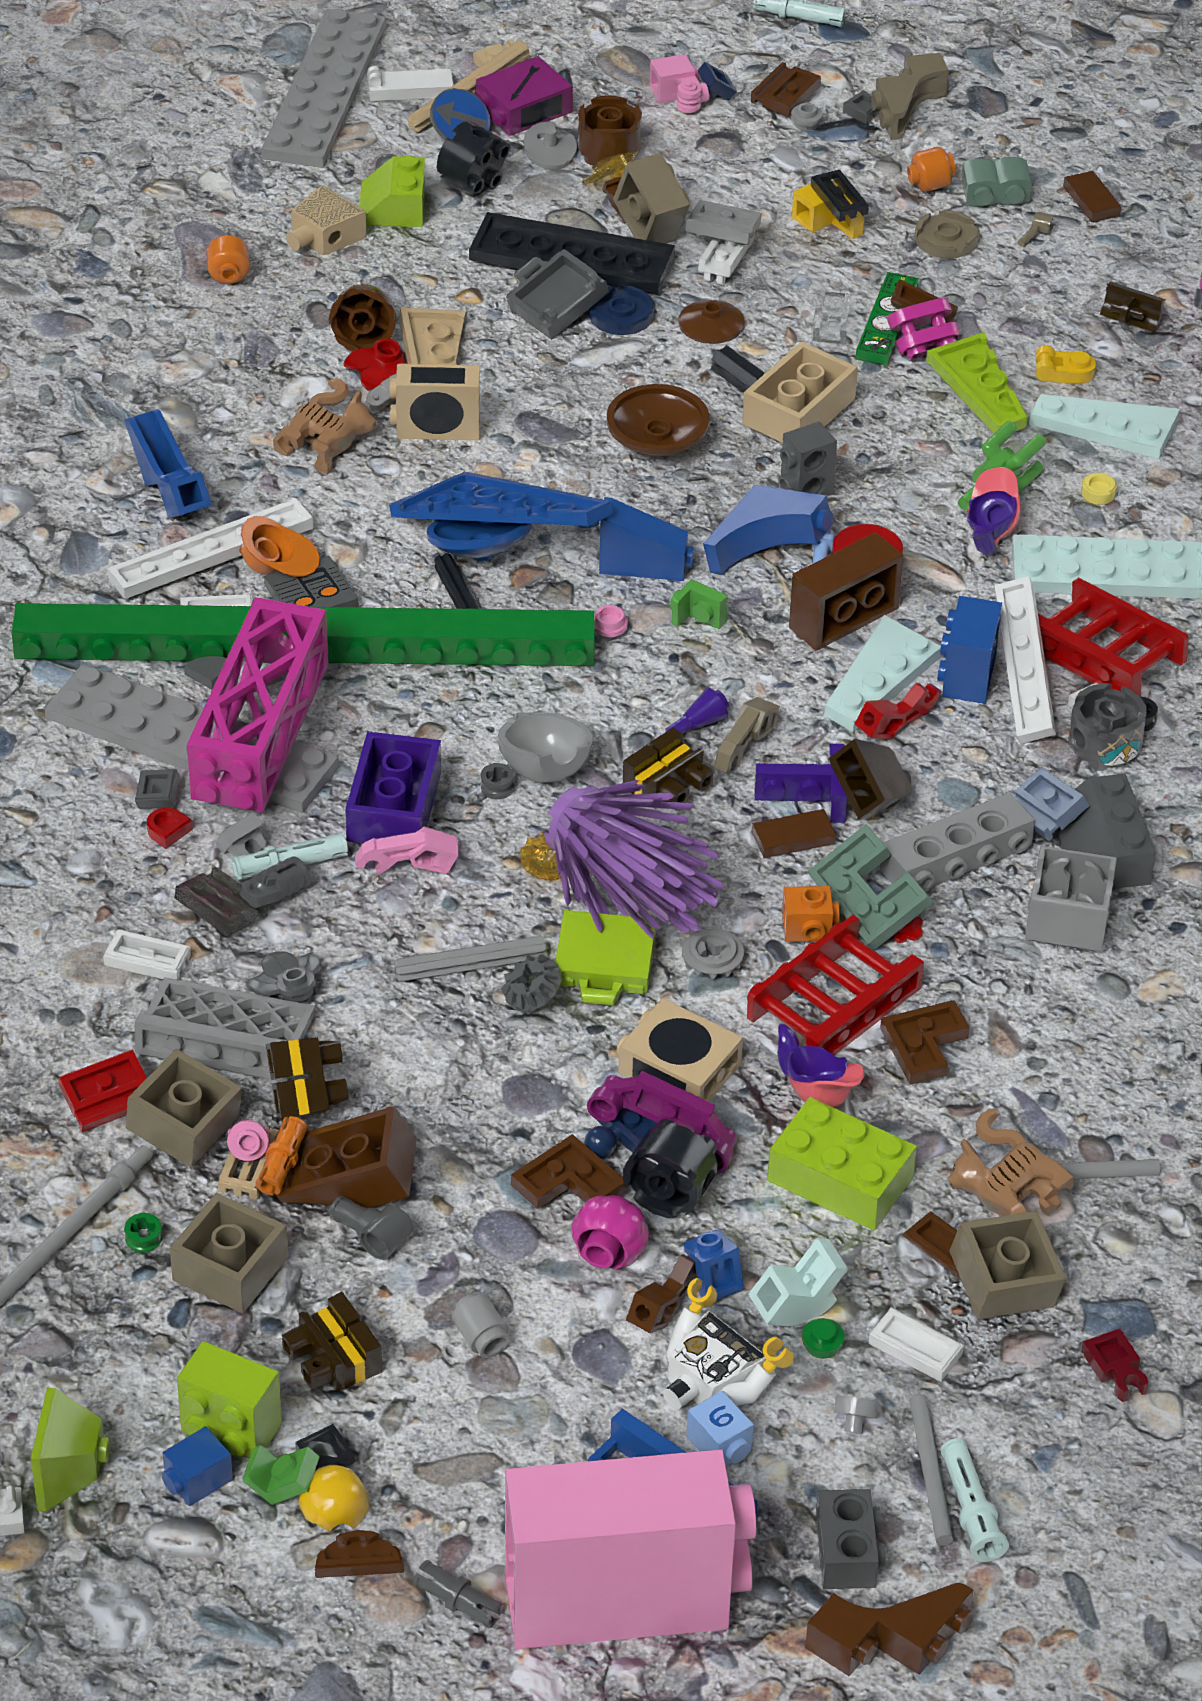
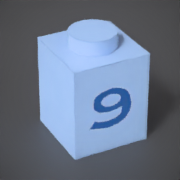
M723 1391L688 1410L686 1437L699 1451L723 1449L725 1466L742 1461L752 1451L754 1424Z

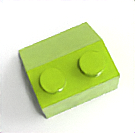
M411 155L393 156L362 181L359 207L366 211V226L423 227L426 189L425 157H414Z

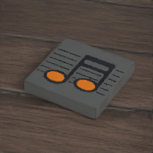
M330 556L320 558L318 568L314 573L305 577H293L279 571L264 576L265 587L275 601L308 607H359L358 597Z

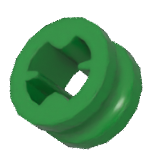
M138 1213L128 1218L124 1227L127 1246L139 1253L150 1252L158 1248L162 1242V1225L160 1220L150 1213ZM147 1229L148 1236L140 1237L138 1230Z

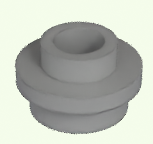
M801 103L792 109L791 119L797 129L811 131L816 129L821 122L822 111L812 103Z

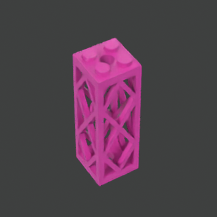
M255 597L187 743L191 799L264 812L328 667L327 618L325 609ZM283 632H288L289 638ZM243 658H245V663H244V667H243V671H242L240 683L237 685L238 679H239V675H240V671H241V667H242ZM263 663L270 664L269 666L265 667L260 671V668ZM305 671H307L306 677H305V681H304V685L302 686L303 679H304V675H305ZM288 673L274 705H272L266 685ZM256 691L263 706L264 715H261L253 694ZM246 701L253 722L230 736ZM214 721H215V724H216V725H215L213 737L210 738L211 732H212V728H213V724H214ZM281 723V727H280V731H279V735H278V739H277V743H276V747H275V751H274V745H275V741H276V737H277V733H278V729H279V724ZM259 736V739L255 746L246 744L252 739Z

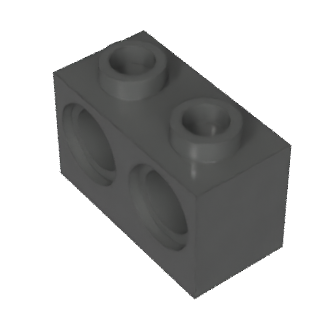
M820 421L783 433V447L780 451L782 461L781 476L778 479L780 489L827 496L833 495L837 440Z
M871 1489L818 1490L815 1517L823 1589L876 1588L878 1570H885L886 1557L884 1543L876 1542V1533H881L880 1506L872 1507Z

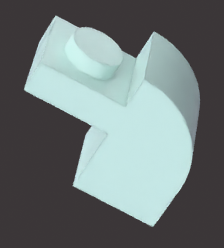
M816 1238L795 1267L770 1265L748 1295L766 1324L795 1326L819 1317L835 1304L837 1299L832 1290L847 1272L848 1268L829 1239Z

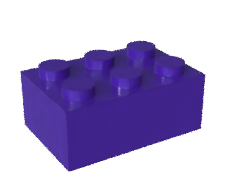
M367 731L345 808L347 842L365 843L373 838L379 839L416 833L421 828L428 826L441 776V740Z

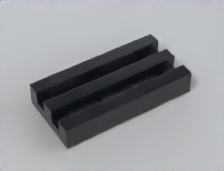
M841 170L811 177L810 186L839 222L845 221V215H848L851 219L856 218L857 212H860L862 216L868 215L869 204ZM844 194L848 197L852 204H850L849 201L844 197Z

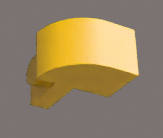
M811 183L793 191L792 218L810 232L814 233L833 224L852 239L863 235L864 216L860 212H857V217L852 219L845 215V221L839 222L812 189ZM844 194V197L849 201L850 204H852V202Z

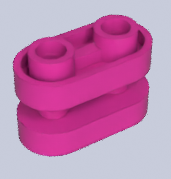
M938 298L908 306L891 313L886 318L891 332L902 331L904 335L896 341L900 356H908L909 360L917 359L927 354V350L955 342L962 336L957 322L946 323L944 319L952 313L947 298ZM932 323L933 327L922 329L919 331H916L915 327L923 326Z

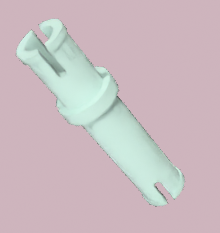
M754 0L753 10L779 14V17L786 19V16L841 28L845 20L846 8L834 7L804 0Z
M342 832L283 847L274 848L273 845L264 847L263 851L232 857V869L236 880L241 881L254 877L262 870L292 856L299 858L305 865L347 857L348 846Z

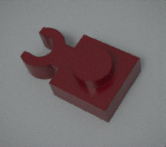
M1120 1328L1083 1341L1082 1354L1101 1383L1113 1379L1115 1382L1114 1393L1121 1402H1125L1128 1399L1129 1389L1126 1385L1137 1387L1141 1395L1147 1394L1148 1378L1145 1373L1139 1370L1141 1359Z

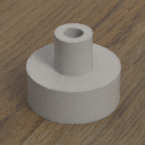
M836 1395L834 1413L846 1415L844 1432L861 1434L863 1417L876 1419L879 1401Z

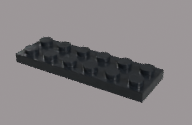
M490 212L486 213L469 248V260L482 262L487 265L493 264L510 267L519 270L534 257L549 262L554 255L565 249L596 271L601 279L606 280L608 286L622 288L624 286H633L646 293L659 294L675 256V245Z

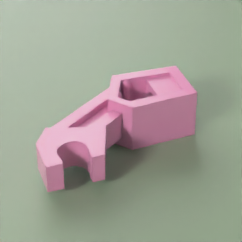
M423 827L416 833L379 839L373 838L361 845L355 855V865L357 868L364 869L367 862L374 860L376 873L382 874L397 861L410 859L412 866L415 868L447 874L458 857L457 836Z

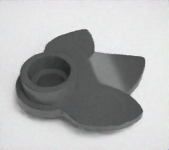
M285 951L271 952L262 959V969L264 972L247 980L245 984L247 989L258 995L270 996L280 993L285 1000L293 1002L304 1001L314 993L315 975L321 970V961L318 956L312 953L305 954L296 959L291 953Z

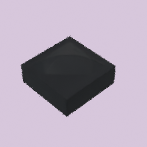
M334 1424L295 1442L296 1451L309 1447L320 1456L315 1471L328 1465L347 1467L355 1463V1453Z

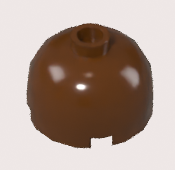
M369 284L353 285L342 291L333 302L329 315V324L335 334V339L350 351L359 348L371 349L378 340L390 339L394 333L397 321L395 305L389 295L379 287Z

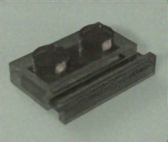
M217 867L212 868L211 873L208 875L201 873L175 887L174 899L227 937L254 924L259 916L263 919L268 917L269 904L258 908L250 906L240 896L242 885Z

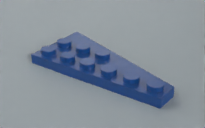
M466 471L389 504L392 518L479 521L482 524L506 522L574 525L580 528H592L598 526L600 520L613 515L612 503L608 500Z

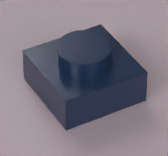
M704 62L698 69L703 83L707 84L710 95L714 97L720 95L730 100L737 92L725 72L707 62Z

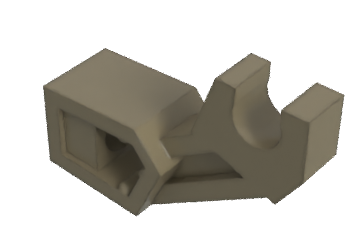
M759 697L743 703L734 727L723 740L718 750L714 768L727 773L730 771L731 766L738 767L746 745L751 738L759 741L774 731L780 706Z

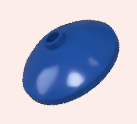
M437 519L428 526L427 539L439 550L452 555L473 558L475 561H487L494 558V555L510 549L522 540L531 530L532 524L506 522L482 524L479 521Z

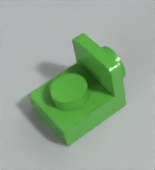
M691 579L681 590H677L671 598L672 624L679 627L690 616L700 622L720 629L727 622L728 595Z
M260 1445L252 1450L243 1481L267 1502L274 1505L309 1490L320 1456L309 1447H305L277 1458L264 1446Z

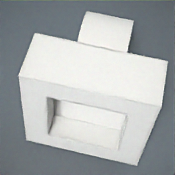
M6 1486V1489H0V1536L24 1533L21 1487Z

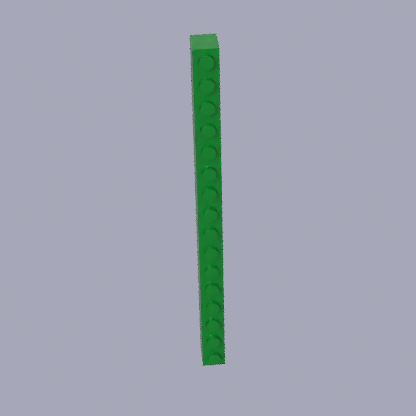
M16 603L11 631L14 659L192 661L207 656L227 658L251 606ZM313 607L326 610L328 663L594 666V610ZM283 632L289 638L288 632Z

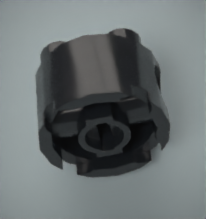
M464 121L452 130L456 133L452 140L446 138L438 155L436 167L437 172L442 174L440 177L470 195L476 196L487 188L495 189L502 179L500 171L511 147L502 138L472 121Z
M662 1119L656 1126L648 1130L623 1168V1182L627 1189L631 1184L632 1189L636 1192L633 1199L652 1214L665 1218H677L679 1213L685 1212V1215L692 1212L717 1173V1160L714 1155L716 1145L707 1136L698 1135L687 1127L677 1125L672 1120Z

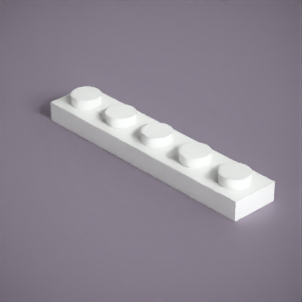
M1030 576L995 585L997 602H1003L1000 625L1017 738L1022 744L1056 735L1033 582Z

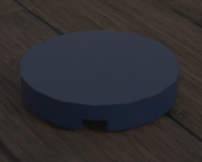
M609 286V293L589 308L588 316L591 323L599 330L615 335L636 334L645 330L653 322L654 306L651 296L633 286H624V290H615V286Z

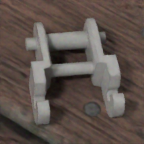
M397 374L390 376L367 394L364 405L370 408L372 415L395 403L394 398H390V378H396Z

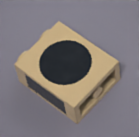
M397 364L396 378H390V398H396V404H391L390 425H397V439L479 440L480 365Z
M662 998L652 1010L648 1009L643 1013L638 1026L631 1034L627 1033L621 1038L616 1050L617 1055H619L618 1073L629 1078L637 1077L641 1071H644L709 1102L741 1065L743 1037Z

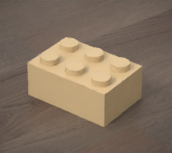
M801 341L744 392L742 424L783 443V433L818 421L825 427L855 400L858 367Z

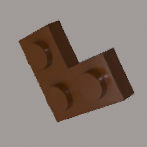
M955 1000L883 1017L880 1024V1029L910 1085L946 1076L948 1064L938 1046L967 1039L969 1035V1026Z
M573 1134L511 1174V1186L537 1209L568 1188L583 1202L599 1195L621 1196L626 1192L623 1177Z

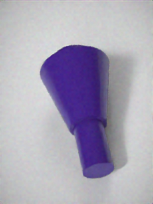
M707 687L683 714V717L665 728V731L674 727L684 734L690 729H696L728 718L727 709L729 708V702L721 691H714Z

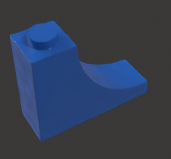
M754 485L703 543L710 573L723 574L740 559L769 547L792 543L817 544L833 525V514L829 508L827 495Z

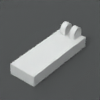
M371 66L368 68L367 73L370 101L435 98L442 91L453 86L451 68L380 72L379 67Z
M755 234L749 239L748 245L713 238L699 259L698 271L704 272V281L711 283L714 274H716V284L724 285L726 277L731 276L753 243Z

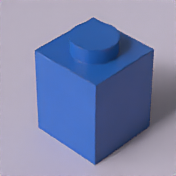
M206 1426L162 1452L164 1471L161 1473L162 1480L171 1494H179L189 1506L233 1480L231 1454Z

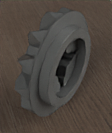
M540 954L537 958L527 955L524 963L514 962L515 970L504 974L506 984L501 987V990L505 996V1001L513 1009L523 1012L536 1010L547 1004L557 993L561 984L560 968L553 959L547 958L544 954ZM531 975H534L536 978L531 981V986H529L528 990L524 984L529 982Z

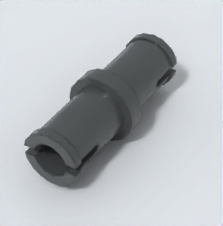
M425 1560L420 1565L419 1569L434 1577V1580L430 1581L416 1572L413 1579L414 1586L420 1587L444 1601L445 1608L455 1612L459 1610L484 1624L488 1629L496 1623L497 1619L482 1611V1608L486 1607L500 1615L504 1605L501 1601H497L472 1587V1582L464 1576L457 1578L432 1564L430 1560Z

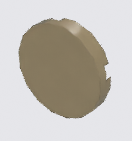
M943 210L939 211V215L931 216V213L919 219L916 224L914 238L920 249L934 257L960 258L970 254L977 248L980 230L979 227L974 225L975 221L969 216L956 211Z

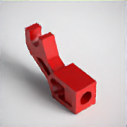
M915 683L903 700L895 705L889 700L866 701L854 724L871 738L892 740L901 728L919 717L925 716L934 707L942 691L931 683H927L926 687L920 683Z

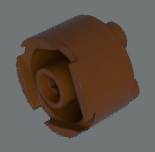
M607 95L591 99L590 105L584 108L583 104L578 112V149L584 156L587 164L626 165L628 162L635 160V156L641 149L642 112L639 106L635 104L634 108L627 104L626 98Z

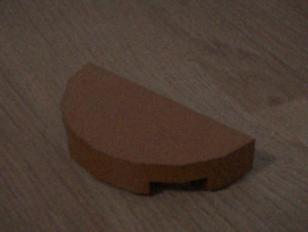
M354 1530L337 1535L336 1541L318 1553L315 1564V1578L404 1573V1563L400 1550L379 1538V1533L365 1530Z

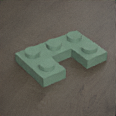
M865 824L810 868L807 873L818 886H830L832 902L838 901L839 911L846 919L851 915H855L860 919L858 933L872 950H875L933 904V901L908 871L879 895H876L863 877L892 854L870 827Z

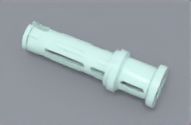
M961 1438L951 1439L945 1442L940 1450L962 1508L959 1522L962 1529L967 1531L970 1537V1554L978 1562L996 1560L1009 1549L1008 1539L1005 1534L1000 1532L997 1524L998 1511L995 1505L986 1500L979 1476L969 1454L966 1440ZM962 1472L965 1474L969 1488L966 1487ZM989 1542L990 1548H986L985 1543Z

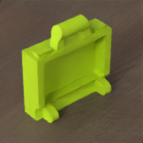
M564 910L555 960L561 971L560 986H579L582 1003L609 1006L616 1004L622 991L635 994L648 992L656 934L655 928L644 918H641L654 932V939H652L630 916L598 913L603 925L602 933H600L590 912Z

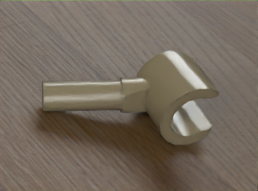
M1037 212L1033 218L1032 226L1018 240V245L1024 247L1038 232L1049 235L1053 230L1051 222L1054 216Z

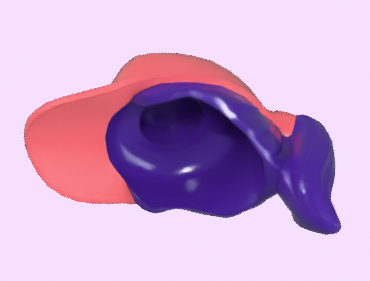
M997 467L984 471L975 483L969 502L967 521L973 530L972 538L976 549L985 556H991L996 552L999 540L1004 539L1013 532L1020 518L1021 502L1018 481L1015 473L1008 468Z
M779 1024L778 1062L783 1073L789 1077V1081L798 1097L804 1102L811 1097L833 1108L841 1105L848 1098L851 1088L861 1083L864 1077L863 1067L857 1063H847L845 1057L838 1058L820 1047L799 1046V1040L795 1032L787 1025Z

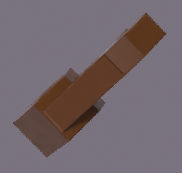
M680 1255L669 1278L662 1286L653 1282L635 1292L626 1321L648 1333H653L667 1327L681 1300L686 1296L689 1283L697 1278L695 1261L689 1256Z

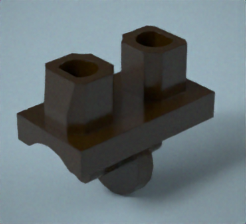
M1110 281L1107 283L1105 300L1100 315L1118 320L1119 323L1124 325L1131 324L1156 332L1166 299Z

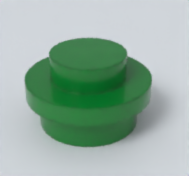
M818 1318L805 1325L802 1331V1342L812 1356L827 1359L834 1356L842 1348L845 1335L842 1327L837 1322L831 1319Z

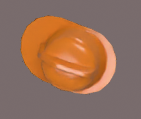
M265 516L250 517L242 525L241 537L243 543L239 552L243 555L247 565L255 572L268 575L279 571L293 577H305L314 573L318 568L320 557L317 548L309 539Z

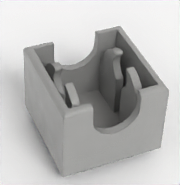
M1040 846L1035 882L1030 898L1025 939L1038 941L1043 944L1076 947L1080 950L1102 951L1117 858Z

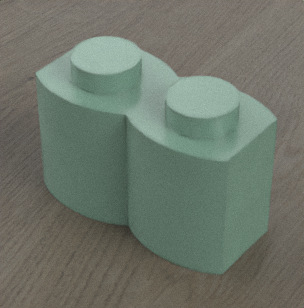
M1005 157L993 161L977 158L963 163L962 184L966 204L974 207L991 206L996 203L1014 206L1030 201L1031 179L1025 159Z

